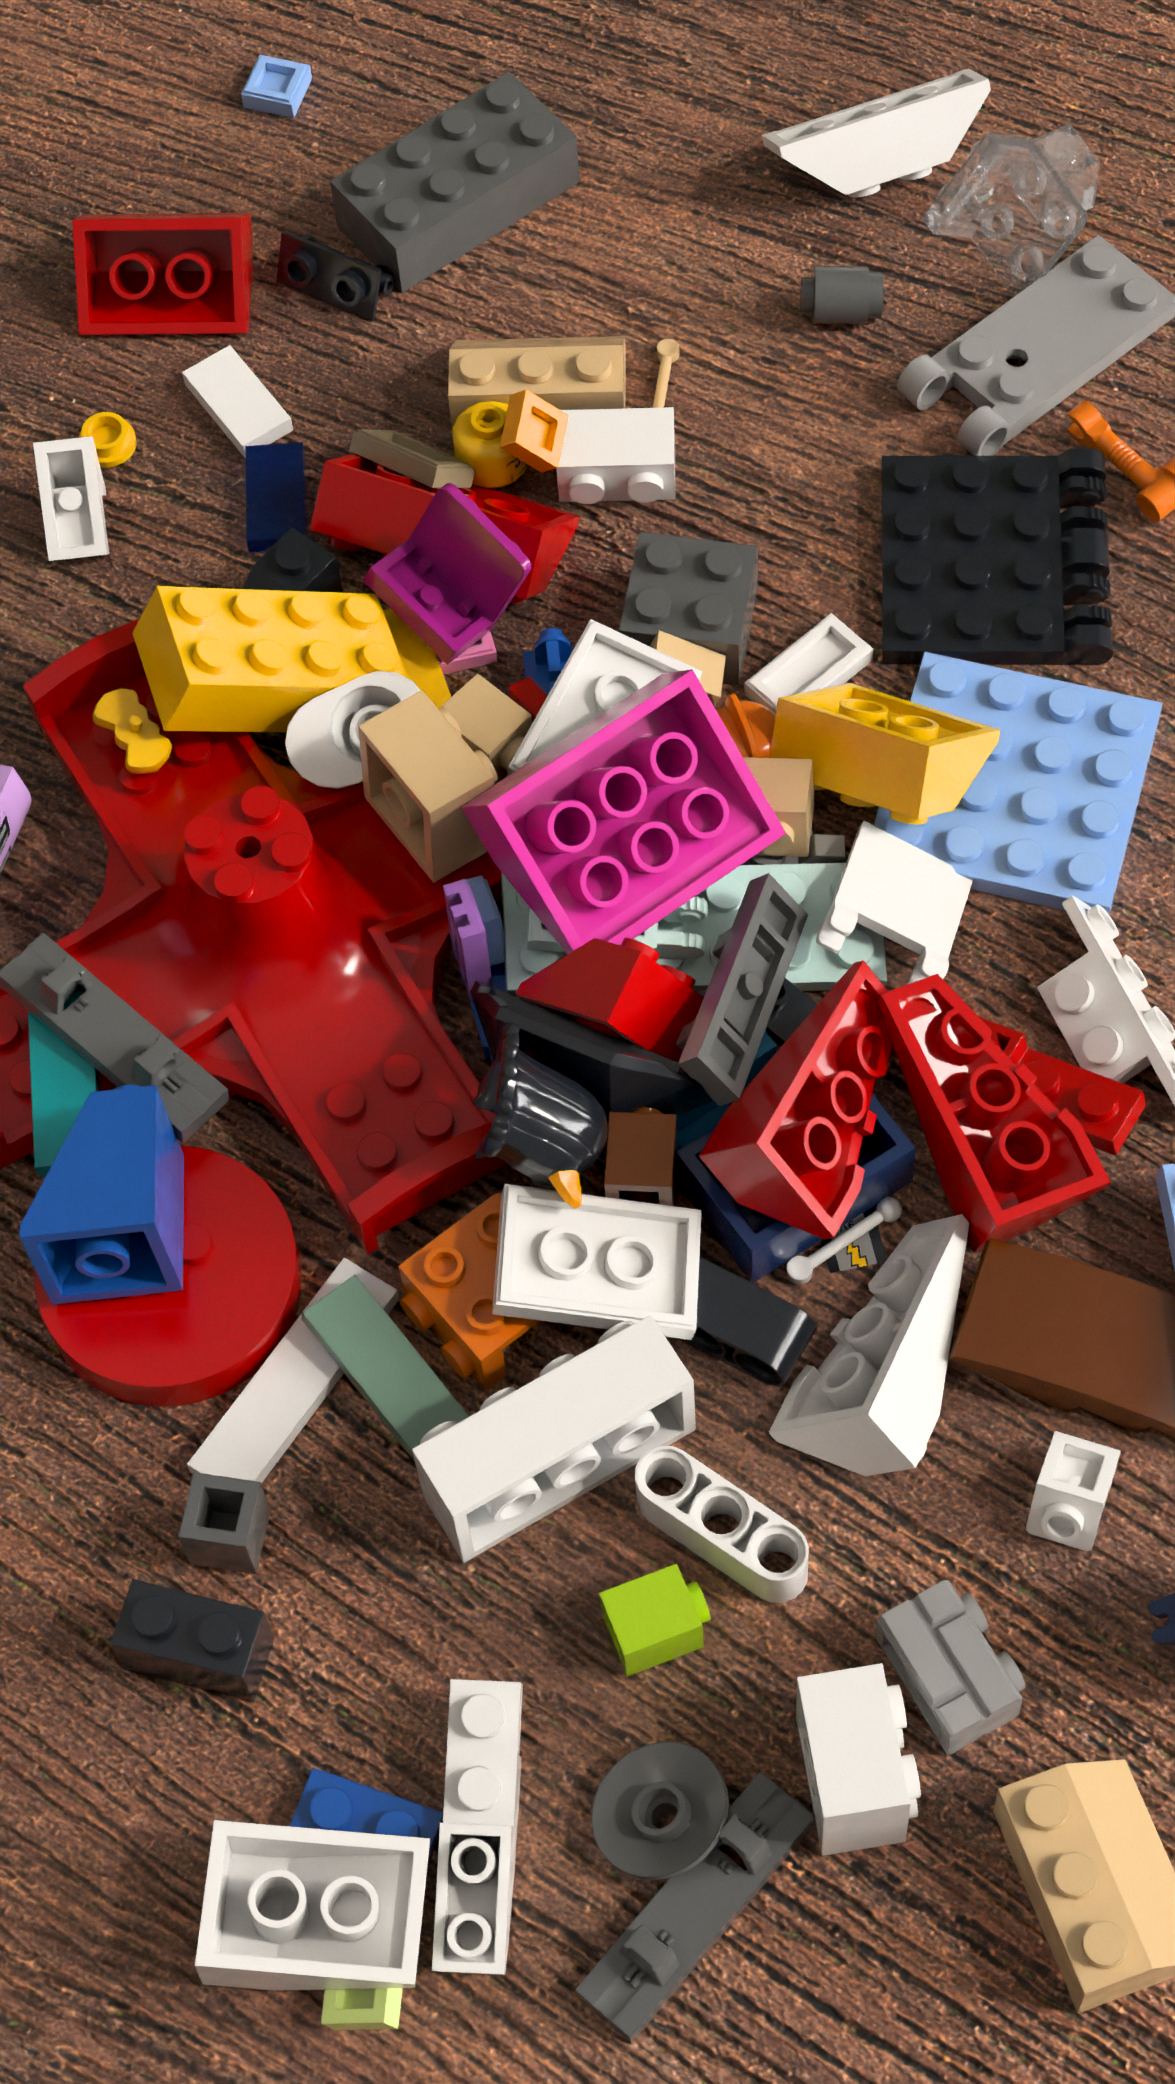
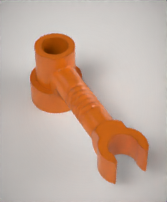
M1083 400L1066 414L1074 422L1066 428L1068 433L1078 443L1101 451L1106 459L1113 463L1114 466L1141 489L1135 496L1136 503L1149 520L1158 523L1175 509V456L1159 468L1157 466L1154 469L1111 431L1108 422L1102 418L1099 411L1088 401Z

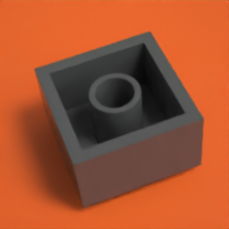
M639 532L619 632L650 646L660 630L723 654L726 658L722 684L740 686L758 591V546Z

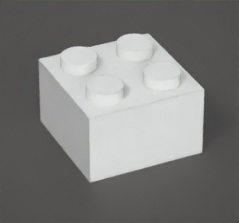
M882 1663L797 1677L796 1722L821 1855L906 1842L909 1818L918 1817L916 1798H921V1790L914 1755L901 1756L900 1749L904 1748L902 1728L907 1727L899 1684L887 1686Z

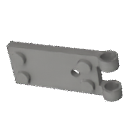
M1098 235L933 357L921 355L915 358L900 375L897 382V391L919 410H925L935 404L945 392L955 387L978 407L962 424L957 435L958 443L973 456H994L1004 444L1174 318L1175 295ZM1019 359L1026 362V364L1014 367L1009 365L1006 360Z

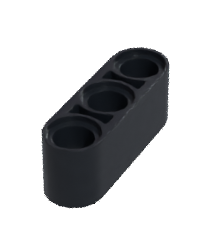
M699 1256L696 1332L692 1340H680L758 1381L775 1387L783 1386L816 1332L815 1322L793 1304Z

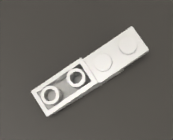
M450 1679L443 1823H440L432 1971L503 1975L506 1973L522 1758L519 1756L523 1684L521 1682Z

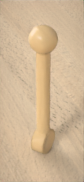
M664 339L657 344V358L661 362L652 408H664L671 364L679 358V344L673 339Z

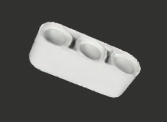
M658 1446L648 1450L640 1457L635 1467L637 1504L641 1514L650 1523L766 1601L784 1603L795 1599L804 1590L808 1581L809 1546L804 1534L797 1527L683 1450L673 1446ZM662 1477L675 1478L684 1485L680 1491L670 1496H660L649 1489L655 1480ZM718 1514L729 1515L739 1522V1526L727 1534H715L709 1531L704 1524L708 1519ZM782 1552L789 1555L796 1564L790 1570L783 1573H773L766 1570L760 1564V1561L770 1553Z

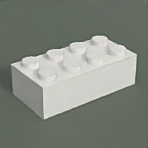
M651 1314L634 1324L632 1321L616 1324L600 1337L597 1345L576 1357L573 1354H566L554 1359L542 1369L539 1378L517 1390L513 1387H508L494 1393L483 1402L479 1412L457 1424L455 1421H447L428 1431L421 1439L420 1445L412 1449L423 1496L461 1560L465 1563L636 1465L640 1457L648 1450L658 1446H669L695 1431L694 1380Z

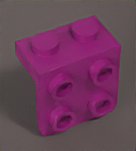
M447 483L437 490L410 538L370 567L363 582L448 665L494 628L529 574L531 563L520 547L509 539L478 508L472 499L465 496L454 484Z

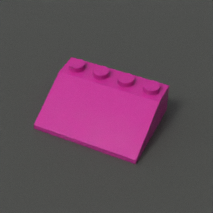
M693 669L660 675L461 807L493 862L567 954L593 938L621 945L625 937L634 939L786 834Z

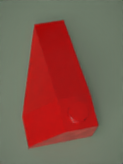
M864 960L855 962L742 1091L740 1099L734 1101L729 1106L699 1155L701 1160L737 1203L824 1240L835 1237L861 1190L865 1169L857 1165L863 1136L873 1134L877 1114L869 1110L875 1079L886 1075L892 1048V1040L878 1002L879 996L888 991Z
M939 974L882 993L879 996L878 1002L945 1196L955 1216L962 1214L970 1223L967 1240L974 1253L983 1250L985 1241L990 1238L1006 1241L1035 1229L1104 1189L1111 1183L1081 1123L1066 1108L1060 1111L1034 1084L1038 1078L1023 1063L1018 1067L991 1039V1029Z

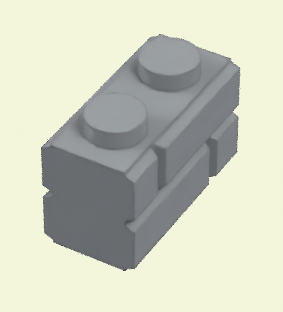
M943 1580L919 1593L914 1599L907 1600L881 1614L876 1619L875 1638L948 1755L973 1743L982 1735L989 1734L1014 1720L1020 1713L1023 1699L1019 1692L1025 1689L1026 1686L1023 1676L1011 1656L1006 1651L995 1655L982 1634L988 1630V1623L974 1597L968 1592L959 1597L950 1581Z

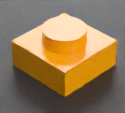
M527 389L511 394L500 448L541 473L556 469L560 460L568 415Z

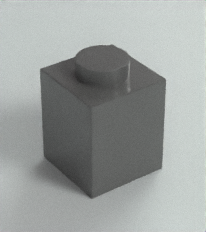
M193 1472L178 1535L190 1564L257 1574L271 1512L261 1482Z

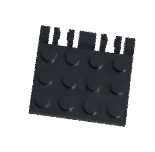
M1071 448L1058 456H882V664L921 665L924 652L985 665H1099L1108 662L1113 657L1112 631L1110 630L1112 626L1111 611H1108L1107 607L1104 608L1102 605H1095L1104 602L1105 599H1109V595H1111L1110 583L1106 579L1110 573L1109 544L1106 528H1108L1107 513L1103 512V509H1098V507L1094 508L1095 505H1100L1101 502H1104L1106 498L1104 454L1099 450L1091 448ZM1060 508H1068L1060 513ZM1063 605H1074L1063 611Z

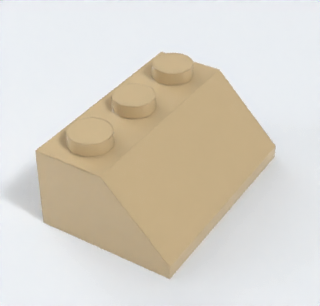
M625 336L455 340L449 349L448 400L452 429L457 417L467 407L478 402L493 400L509 404L511 394L526 389L559 410L626 408Z
M1126 1760L1067 1763L998 1788L993 1810L1077 2013L1079 2014L1174 1978L1175 1872Z

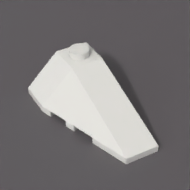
M962 1214L911 1227L869 1282V1291L874 1296L868 1304L851 1320L842 1318L830 1333V1336L837 1344L818 1369L814 1366L806 1365L793 1382L769 1431V1434L776 1442L863 1476L916 1468L926 1452L927 1442L940 1415L970 1224Z

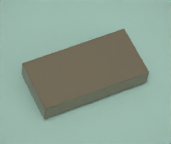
M358 429V431H353L349 451L431 488H441L447 483L454 484L457 488H471L475 469L457 457L395 430Z

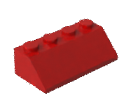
M355 453L330 459L324 463L310 530L328 535L327 542L334 547L349 551H361L362 547L381 552L382 559L410 538L432 498L440 488H431ZM473 484L471 488H458L465 496L472 499L478 508L509 539L514 541L530 560L531 570L510 603L520 604L523 602V599L526 600L544 592L577 529L580 516L493 488L488 489Z

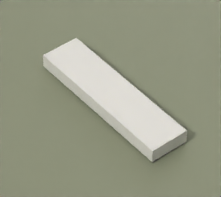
M344 1257L305 1310L354 1274L387 1314L390 1313L399 1301L397 1289ZM302 1313L187 1463L190 1473L197 1472L262 1483L342 1377L344 1372L302 1321Z

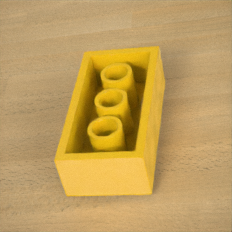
M157 586L132 633L164 731L287 732L288 724L299 708L313 698L344 685L359 676L375 671L397 672L407 678L377 594Z

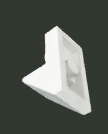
M93 436L33 443L48 560L54 561L109 554L102 496L106 495V488Z

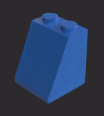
M128 1084L119 1086L114 1090L90 1092L20 1224L19 1238L52 1305L183 1290L184 1153L156 1085L139 1086Z

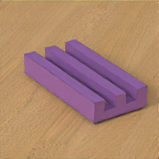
M463 879L443 885L452 950L455 959H458L459 971L462 980H465L466 991L471 1002L473 999L470 991L475 980L490 987H493L486 931L471 887Z

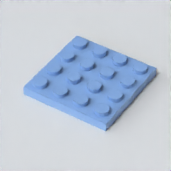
M924 652L910 702L1000 729L999 741L953 811L930 816L924 824H908L892 819L890 817L891 810L879 807L874 826L952 865L957 874L973 880L971 890L1065 910L1062 902L1073 895L1091 908L1099 904L1110 915L1163 703Z

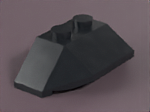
M475 980L470 993L493 1061L496 1059L499 1047L501 1027L511 1022L519 1025L518 1049L534 1060L578 1082L591 1092L605 1111L607 1125H609V1112L632 1113L640 1108L648 1107L659 1110L663 1114H676L678 1116L713 1101L706 1093L704 1087L698 1081L691 1078L676 1061L502 992Z

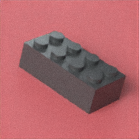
M509 71L332 179L330 186L337 227L375 266L378 264L387 266L388 273L395 276V286L403 293L579 183L577 136Z

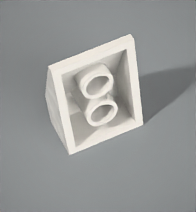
M214 1820L195 1959V1968L202 1984L273 1991L415 1988L430 1838Z

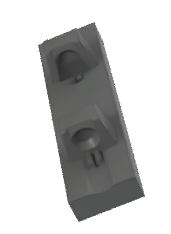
M769 873L749 882L732 928L718 936L712 953L719 961L696 1019L682 1027L676 1043L677 1047L683 1050L678 1065L691 1078L698 1081L704 1087L706 1093L719 1106L740 1099L808 914Z
M45 933L39 935L20 955L12 959L0 970V987L116 1087L128 1084L139 1086L156 1085L176 1136L182 1143L187 1141L229 1101L228 1089ZM78 990L84 993L65 1011L63 1010L64 1002Z
M759 1772L729 1807L726 1824L722 1827L718 1835L719 1841L712 1851L692 1869L669 1878L575 1989L576 1996L632 2044L813 1827L815 1816L787 1795L762 1772ZM724 1844L732 1847L743 1859L747 1870L742 1869L719 1849Z

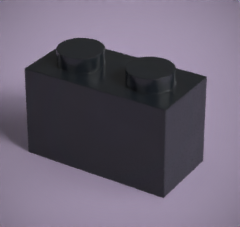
M132 1579L110 1645L124 1670L254 1703L275 1638L266 1615L262 1611Z

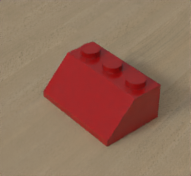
M251 213L85 214L72 220L79 335L248 333L254 271Z

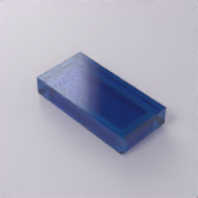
M303 442L245 446L246 542L249 553L268 551L291 527L307 537L306 463Z

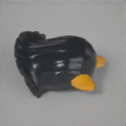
M513 1022L508 1023L500 1029L496 1059L489 1067V1073L484 1075L478 1086V1093L472 1102L478 1108L495 1113L490 1129L480 1141L475 1158L479 1160L484 1156H495L505 1160L512 1168L526 1175L532 1186L555 1188L568 1205L577 1209L582 1205L579 1174L593 1165L600 1157L606 1143L608 1125L605 1111L593 1094L578 1082L534 1060L518 1049V1032L520 1027Z

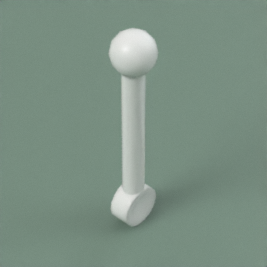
M894 1197L883 1198L877 1204L875 1212L810 1256H795L791 1258L787 1264L789 1280L797 1285L808 1283L812 1278L815 1267L883 1221L890 1223L896 1221L902 1213L900 1202Z

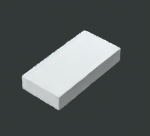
M230 345L182 372L186 387L245 458L293 431L291 417Z
M831 613L744 683V693L750 700L767 707L776 716L778 698L845 684L873 661V648Z

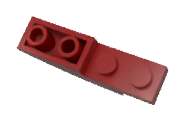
M980 1017L991 1029V1039L1018 1067L1023 1063L1038 1078L1034 1084L1060 1111L1066 1108L1081 1123L1092 1146L1116 1156L1146 1106L1144 1092L1029 1049L1024 1033ZM892 1043L891 1054L898 1058Z

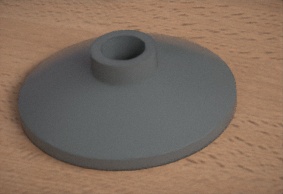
M657 1742L637 1748L621 1758L607 1772L597 1789L591 1813L592 1831L597 1846L615 1868L631 1877L644 1880H661L680 1875L699 1864L719 1841L718 1835L726 1824L729 1809L726 1783L721 1772L711 1759L700 1750L687 1744ZM672 1811L677 1812L676 1817L669 1825L659 1829V1822L665 1814Z

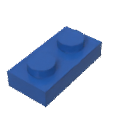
M312 1768L289 1826L430 1838L429 1867L439 1840L440 1823H443V1812Z

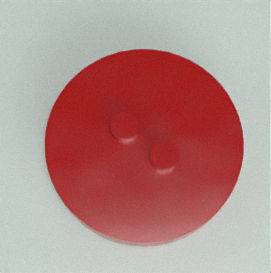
M181 1146L184 1153L182 1291L52 1305L34 1269V1290L37 1305L59 1353L79 1377L92 1387L119 1400L145 1406L173 1407L205 1401L224 1394L252 1377L260 1369L294 1322L302 1292V1267L298 1246L286 1210L278 1196L258 1174L237 1160L212 1150Z

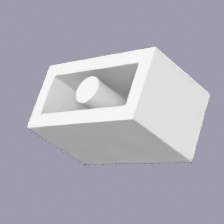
M674 407L560 410L568 415V421L558 468H556L559 502L593 504L598 501H637L649 503L656 500H675Z

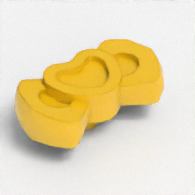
M121 688L105 693L95 705L92 714L93 721L98 726L115 731L116 745L126 750V769L135 774H147L158 771L169 759L172 744L168 738L159 734L158 725L148 719L147 709L140 704L137 692Z

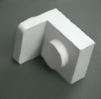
M1055 1431L1036 1483L1026 1531L1035 1536L1084 1551H1090L1096 1538L1102 1511L1115 1475L1121 1451Z

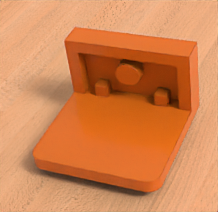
M496 1193L398 1266L404 1292L400 1305L408 1318L422 1332L431 1328L443 1341L444 1345L440 1349L452 1369L463 1379L472 1375L485 1391L507 1376L503 1349L540 1322V1320L492 1314L501 1193Z

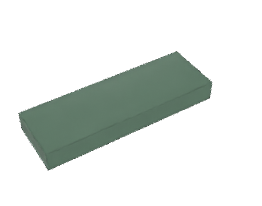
M355 1274L302 1312V1321L413 1460L412 1449L420 1445L421 1439L428 1431L444 1422L455 1421L457 1424L469 1417Z

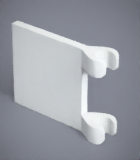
M863 821L858 828L830 909L815 942L837 954L842 948L845 937L849 936L854 930L856 923H859L920 954L907 984L935 974H939L944 979L949 967L948 957L973 880L957 874L952 865Z

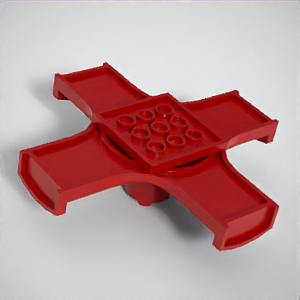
M139 619L131 621L96 636L65 654L23 685L36 725L101 827L109 851L104 890L82 927L55 943L228 1089L229 1098L240 1094L263 1104L294 1136L368 1255L379 1249L376 1236L508 1164L505 1160L495 1156H484L479 1160L475 1158L480 1141L490 1129L495 1113L478 1108L472 1104L478 1093L479 1082L444 1031L434 1006L436 986L443 983L439 966L451 946L443 885L482 875L483 879H487L495 903L501 901L502 872L493 862L489 853L486 852L433 883L365 799L363 782L339 789L319 787L302 778L298 772L276 764L256 745L248 732L164 731L132 634ZM529 676L508 687L509 698L532 715L533 723L547 695ZM121 688L136 691L140 704L147 709L148 719L158 725L159 734L170 740L172 749L169 759L158 771L147 774L129 772L125 766L126 750L116 745L115 731L95 724L92 714L95 705L105 693ZM0 987V1169L34 1152L28 1010ZM99 1072L100 1091L117 1088ZM511 1167L514 1173L518 1172L516 1169Z

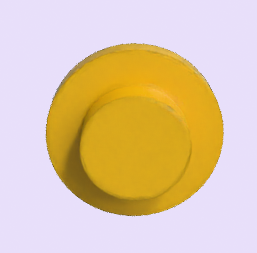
M100 412L89 417L83 424L78 437L93 436L101 468L115 467L124 463L133 455L137 444L133 427L120 415L113 412Z

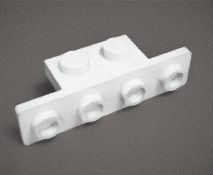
M1072 895L1062 902V905L1085 944L1088 953L1043 982L1037 988L1081 1068L1124 1083L1152 1065L1175 1106V1050L1170 1043L1175 1040V1030L1164 1013L1156 1006L1151 1008L1141 990L1148 986L1147 981L1137 964L1128 955L1122 957L1113 939L1119 936V932L1109 914L1099 904L1091 908L1088 904Z

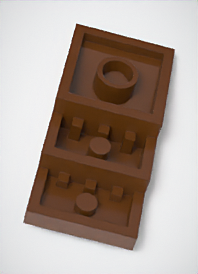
M994 1238L985 1241L949 1359L1066 1413L1081 1407L1136 1433L1151 1427L1175 1438V1295L1129 1277L1056 1254Z

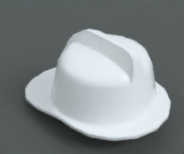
M375 671L359 676L344 685L313 698L297 710L288 724L285 746L289 762L302 778L319 787L339 789L363 782L358 726L421 690L412 680L397 672Z

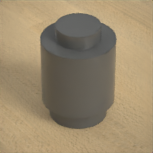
M813 266L811 277H801L800 311L810 312L812 324H867L868 319H881L883 309L882 272H869L868 266Z

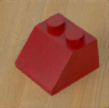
M627 937L623 939L621 945L593 938L521 982L515 994L527 1002L676 1062H679L683 1052L676 1045L682 1027L696 1019L704 999L703 996L693 990L696 983L694 978L671 966L659 965L656 962L660 954L655 949Z

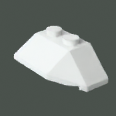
M968 68L949 76L795 126L762 135L763 143L766 148L841 193L848 194L850 197L868 196L879 191L881 183L896 178L901 180L920 179L931 174L933 166L950 161L991 91L989 79Z

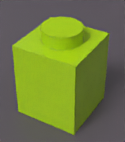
M677 1564L599 1593L602 1616L626 1677L704 1647L702 1623L711 1620L710 1612L697 1581L686 1585Z

